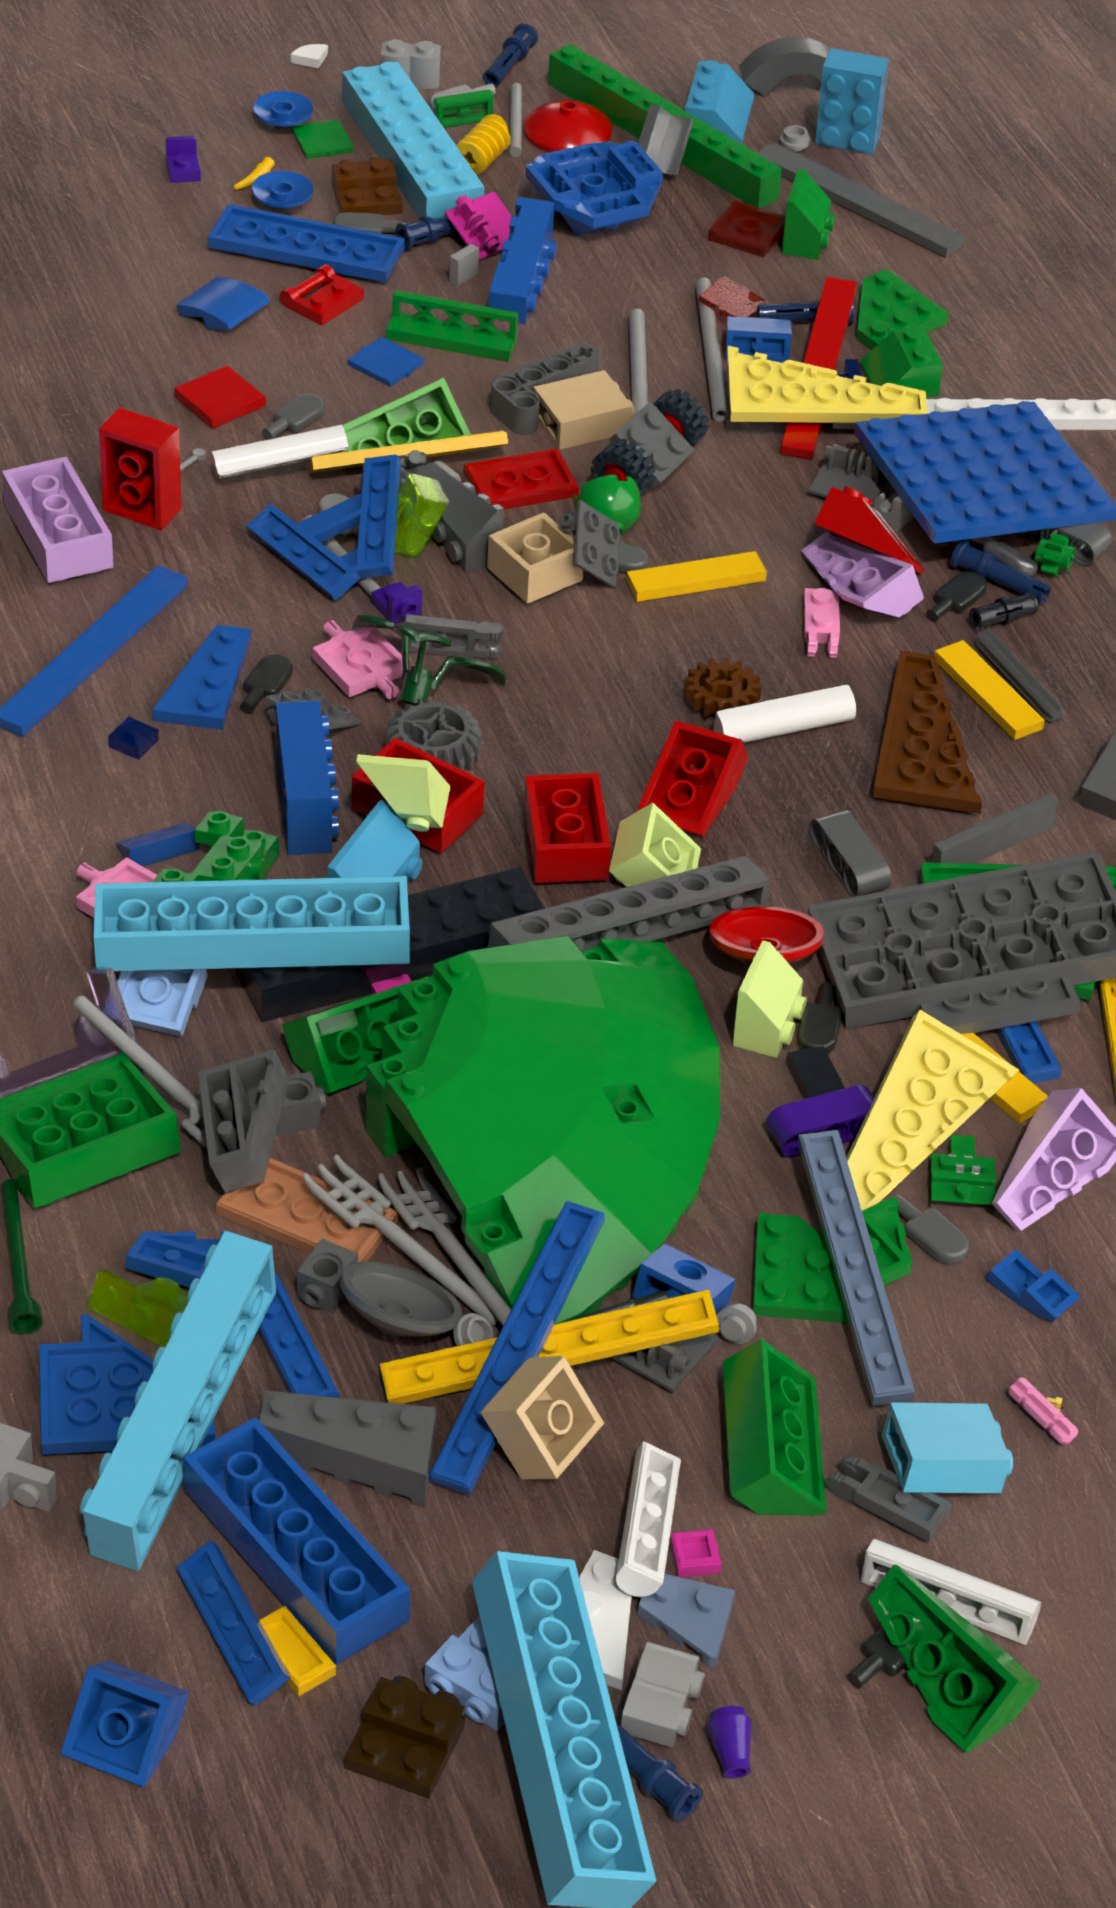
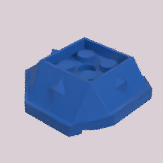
M624 141L622 144L594 142L539 155L532 164L529 163L526 166V178L545 201L554 202V212L559 214L578 236L607 228L615 231L620 225L637 222L641 217L648 216L662 185L663 171L636 141Z

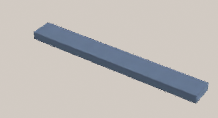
M839 1131L800 1134L798 1138L799 1150L872 1406L890 1404L891 1402L913 1401L915 1390Z

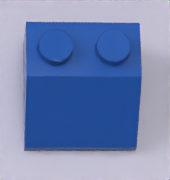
M109 1660L88 1666L60 1754L144 1787L177 1734L190 1692Z

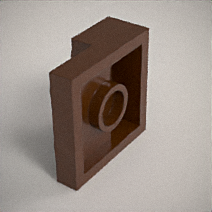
M373 157L369 161L362 162L345 159L337 164H332V187L340 213L402 214L403 203L397 188V174L392 159L385 160L380 157Z

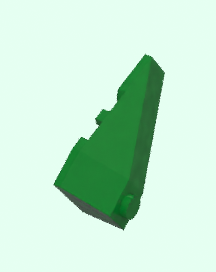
M429 976L281 1024L293 1062L304 1072H311L314 1082L318 1086H322L326 1094L362 1082L366 1078L367 1065L382 1060V1028L398 1021V989Z

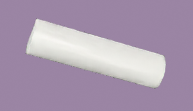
M341 424L211 451L215 477L221 479L307 461L313 456L342 453L349 446L344 427Z
M842 685L720 710L716 712L713 731L742 739L743 743L851 721L856 716L855 698L849 685Z
M644 1441L638 1447L635 1455L616 1574L618 1587L625 1593L637 1597L652 1595L663 1584L681 1462L680 1458Z
M872 1540L866 1552L860 1582L876 1588L894 1564L899 1565L972 1625L1021 1644H1027L1040 1611L1041 1601L883 1541Z

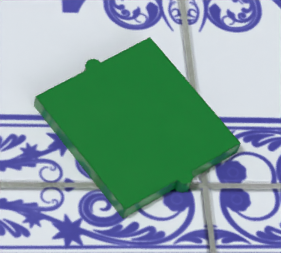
M339 119L324 122L313 121L310 124L291 126V132L306 159L325 156L333 157V155L354 152V146Z

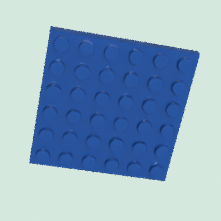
M1021 401L1008 405L993 404L989 407L962 408L947 412L933 411L929 414L902 415L887 419L873 418L869 421L856 422L854 434L933 543L1116 520V504L1034 401Z

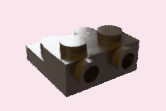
M396 1676L393 1680L380 1677L363 1710V1723L344 1757V1769L430 1799L465 1728V1706L460 1705L458 1698L450 1692L437 1691L435 1695L418 1690L415 1682L407 1677Z

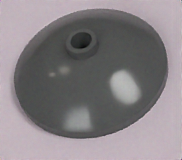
M358 1262L346 1267L340 1280L341 1289L350 1305L365 1320L376 1326L383 1333L391 1336L424 1337L440 1335L454 1329L462 1314L459 1302L447 1289L428 1277L400 1266L380 1262Z

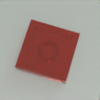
M734 200L709 229L708 240L764 258L784 234L786 216Z

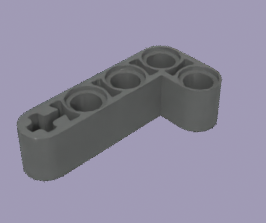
M589 344L574 345L493 378L491 382V413L516 434L529 435L535 433L539 428L540 398L533 392L534 386L598 372V349Z

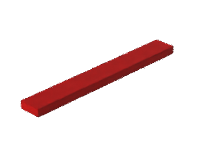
M826 276L804 359L805 364L836 371L858 281ZM788 422L781 445V454L813 459L822 423Z

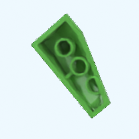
M444 378L343 425L349 446L345 452L471 435Z

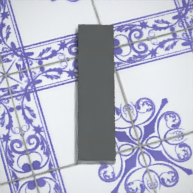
M1048 794L934 844L931 863L973 864L1053 829L1058 801L1051 794Z

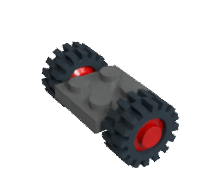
M670 389L663 393L654 403L650 401L609 439L611 443L593 459L592 464L594 465L591 467V473H595L592 479L617 475L618 481H627L626 476L631 477L637 482L640 497L650 487L654 489L694 451L693 447L706 435L705 432L709 428V425L706 423L709 419L708 415H702L706 411L704 406L698 407L696 403L699 400L696 397L692 400L689 399L690 393L687 391L681 395V389H675L673 392Z

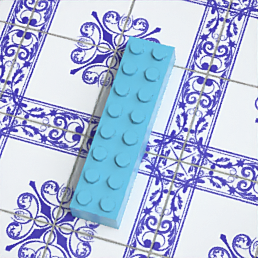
M384 62L381 65L356 67L353 70L342 71L343 105L377 156L385 160L392 159L397 174V186L419 219L425 216L433 219L445 216V211L458 206L456 200L462 195H466L467 198H472V200L484 196V185L399 62Z
M407 876L95 884L94 949L96 972L410 964Z
M224 1231L218 1245L213 1244L209 1248L205 1259L206 1269L200 1279L195 1278L188 1292V1304L184 1312H178L173 1319L170 1330L171 1338L167 1346H161L158 1349L153 1361V1373L148 1382L143 1381L140 1384L135 1397L136 1407L131 1417L126 1416L123 1418L117 1433L118 1442L113 1452H107L101 1461L98 1473L100 1478L94 1490L89 1488L82 1499L80 1513L84 1516V1536L88 1539L91 1556L139 1572L184 1481L183 1457L200 1448L276 1294L272 1245Z
M496 1551L472 1580V1585L547 1904L587 1908H631L656 1883V1877L575 1560Z

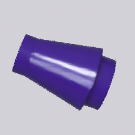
M724 1706L715 1709L709 1715L710 1722L706 1728L722 1765L723 1775L729 1779L745 1777L751 1772L749 1760L752 1720L746 1716L745 1709L740 1706Z

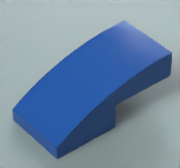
M1017 1249L992 1268L985 1278L1016 1304L1051 1322H1054L1081 1297L1055 1271L1050 1268L1045 1274L1041 1273Z

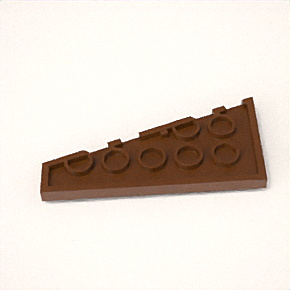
M900 650L873 797L981 814L982 801L980 795L976 793L974 787L975 779L973 773L969 771L966 762L967 754L956 720H953L951 715L949 698H946L943 690L944 682L936 657L934 655Z

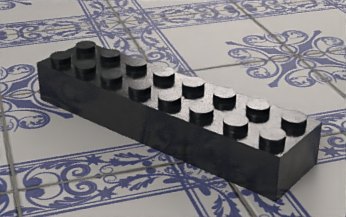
M521 867L408 895L410 964L236 968V973L261 1022H266L370 995L372 983L404 974H407L411 981L426 976L430 977L433 975V964L467 951L488 948L491 923L542 910L545 907Z

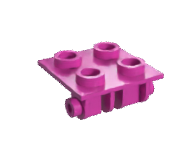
M495 191L474 200L467 198L466 195L460 196L456 200L458 206L445 211L444 214L466 245L473 244L479 248V260L501 252L504 241L508 240L509 224L512 215Z

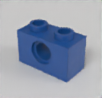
M664 1244L641 1263L633 1298L636 1299L665 1290L669 1299L709 1289L717 1316L723 1307L729 1305L736 1279Z

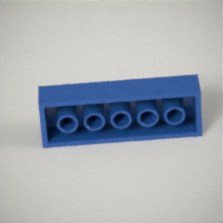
M256 1417L183 1457L184 1490L335 1664L340 1663L409 1622L410 1588Z

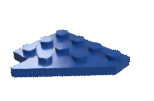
M88 1314L81 1315L82 1342L39 1344L42 1455L113 1451L118 1442L117 1433L123 1418L126 1416L131 1417L136 1407L135 1397L140 1384L143 1381L148 1382L153 1373L154 1360ZM214 1420L201 1446L215 1440Z

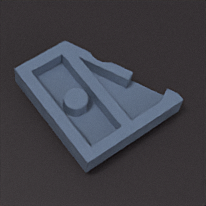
M664 1574L661 1587L652 1595L641 1597L638 1616L653 1627L665 1631L667 1637L682 1647L685 1643L703 1655L702 1662L705 1665L716 1668L734 1603L735 1590Z

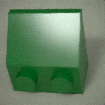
M798 169L787 201L782 254L819 260L822 248H828L830 232H833L835 214L830 213L831 199L803 169Z
M924 327L894 330L860 360L859 366L867 382L870 384L882 386L886 383H892L926 391V397L939 396L943 363Z

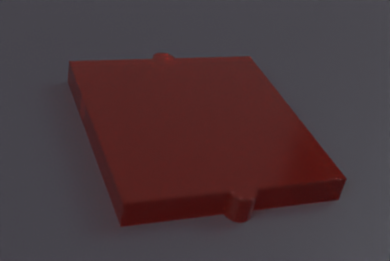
M724 275L698 298L699 302L726 318L727 316L751 318L757 313V305L766 304L767 302L764 298L748 290V287L741 286Z

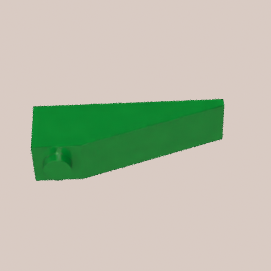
M894 1564L868 1598L891 1644L897 1646L899 1652L904 1656V1661L909 1669L907 1674L913 1685H918L929 1706L926 1709L931 1719L964 1752L969 1753L1014 1721L1042 1685L1011 1655L899 1565Z

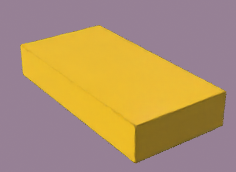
M286 1606L259 1620L291 1677L287 1684L298 1697L336 1675V1665Z

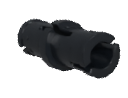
M1026 593L1010 599L1001 597L992 604L971 608L969 620L975 629H981L996 623L1001 625L1012 623L1014 618L1035 614L1038 611V601L1033 593Z

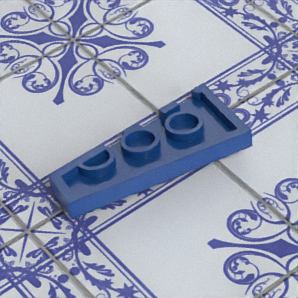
M216 625L153 708V721L223 730L250 646L251 629Z

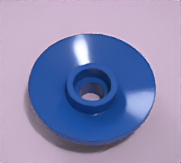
M275 91L260 96L254 102L253 111L255 116L264 123L278 127H289L307 121L313 114V104L302 94L291 91Z
M273 171L259 176L253 182L252 194L256 200L264 205L276 208H290L302 205L312 197L313 184L307 177L296 172Z

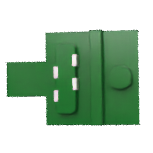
M951 1135L950 1154L931 1153L930 1207L932 1200L993 1205L992 1202L996 1196L997 1183L995 1158L975 1157V1136Z

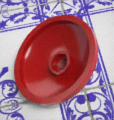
M566 99L548 102L532 110L524 120L523 129L526 139L532 145L550 153L594 142H610L613 126L610 119L595 106L577 100Z
M759 906L739 908L717 916L710 924L709 935L712 943L721 952L744 964L751 965L762 940L770 942L789 964H792L810 956L820 948L824 939V930L816 919L804 913L779 907Z

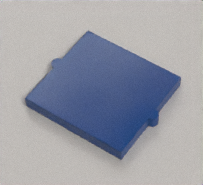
M380 337L367 347H361V351L347 359V365L389 387L404 377H410L413 371L425 363V358L384 337Z

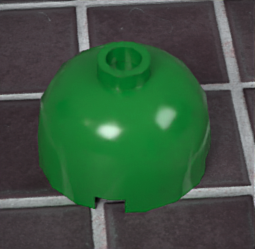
M608 475L591 480L580 487L582 493L578 497L574 494V509L577 511L578 500L585 502L618 523L621 537L636 524L640 517L641 499L637 482L627 476V481H618L617 475Z

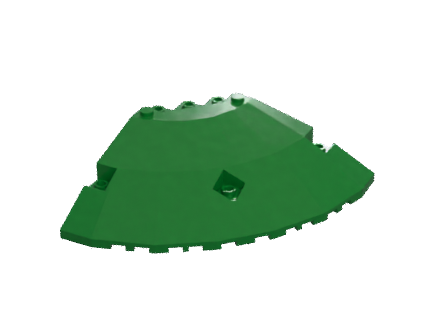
M568 936L467 951L433 964V976L398 989V1021L382 1028V1060L367 1065L366 1070L367 1135L384 1158L416 1145L421 1148L462 1216L461 1230L465 1234V1243L485 1268L486 1278L511 1310L565 1202L570 1201L604 1212L605 1222L555 1324L571 1321L575 1317L596 1311L602 1307V1300L614 1290L620 1292L627 1287L629 1278L639 1271L641 1263L662 1247L669 1235L675 1233L678 1221L684 1213L687 1214L697 1200L702 1177L705 1175L712 1153L713 1142L719 1131L720 1047L693 977L663 942L600 938L599 946L581 952Z

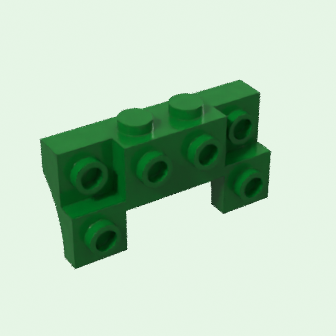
M209 811L195 828V842L212 846L192 873H186L179 869L163 868L153 882L264 880L267 871L280 855L279 836L264 834L258 830H244V817L229 815L223 811Z

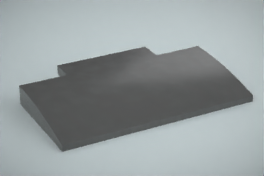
M1098 851L808 905V915L816 919L824 930V939L819 951L829 983L834 987V997L837 1006L842 1010L841 1017L846 1029L913 1017L919 1010H922L960 1034L977 1033L1080 1013V1000L1074 989L1075 985L1116 978V890Z

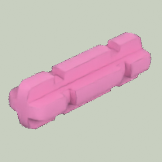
M1025 1378L1017 1379L1010 1386L1009 1395L1023 1406L1061 1445L1070 1444L1077 1436L1078 1428L1064 1417Z

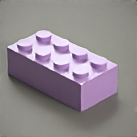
M67 456L2 471L4 505L48 583L113 568L112 534Z

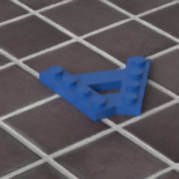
M397 454L365 458L362 493L297 524L270 503L246 526L253 536L331 599L337 601L361 578L393 574L401 461ZM359 525L358 549L338 557L321 544V542Z

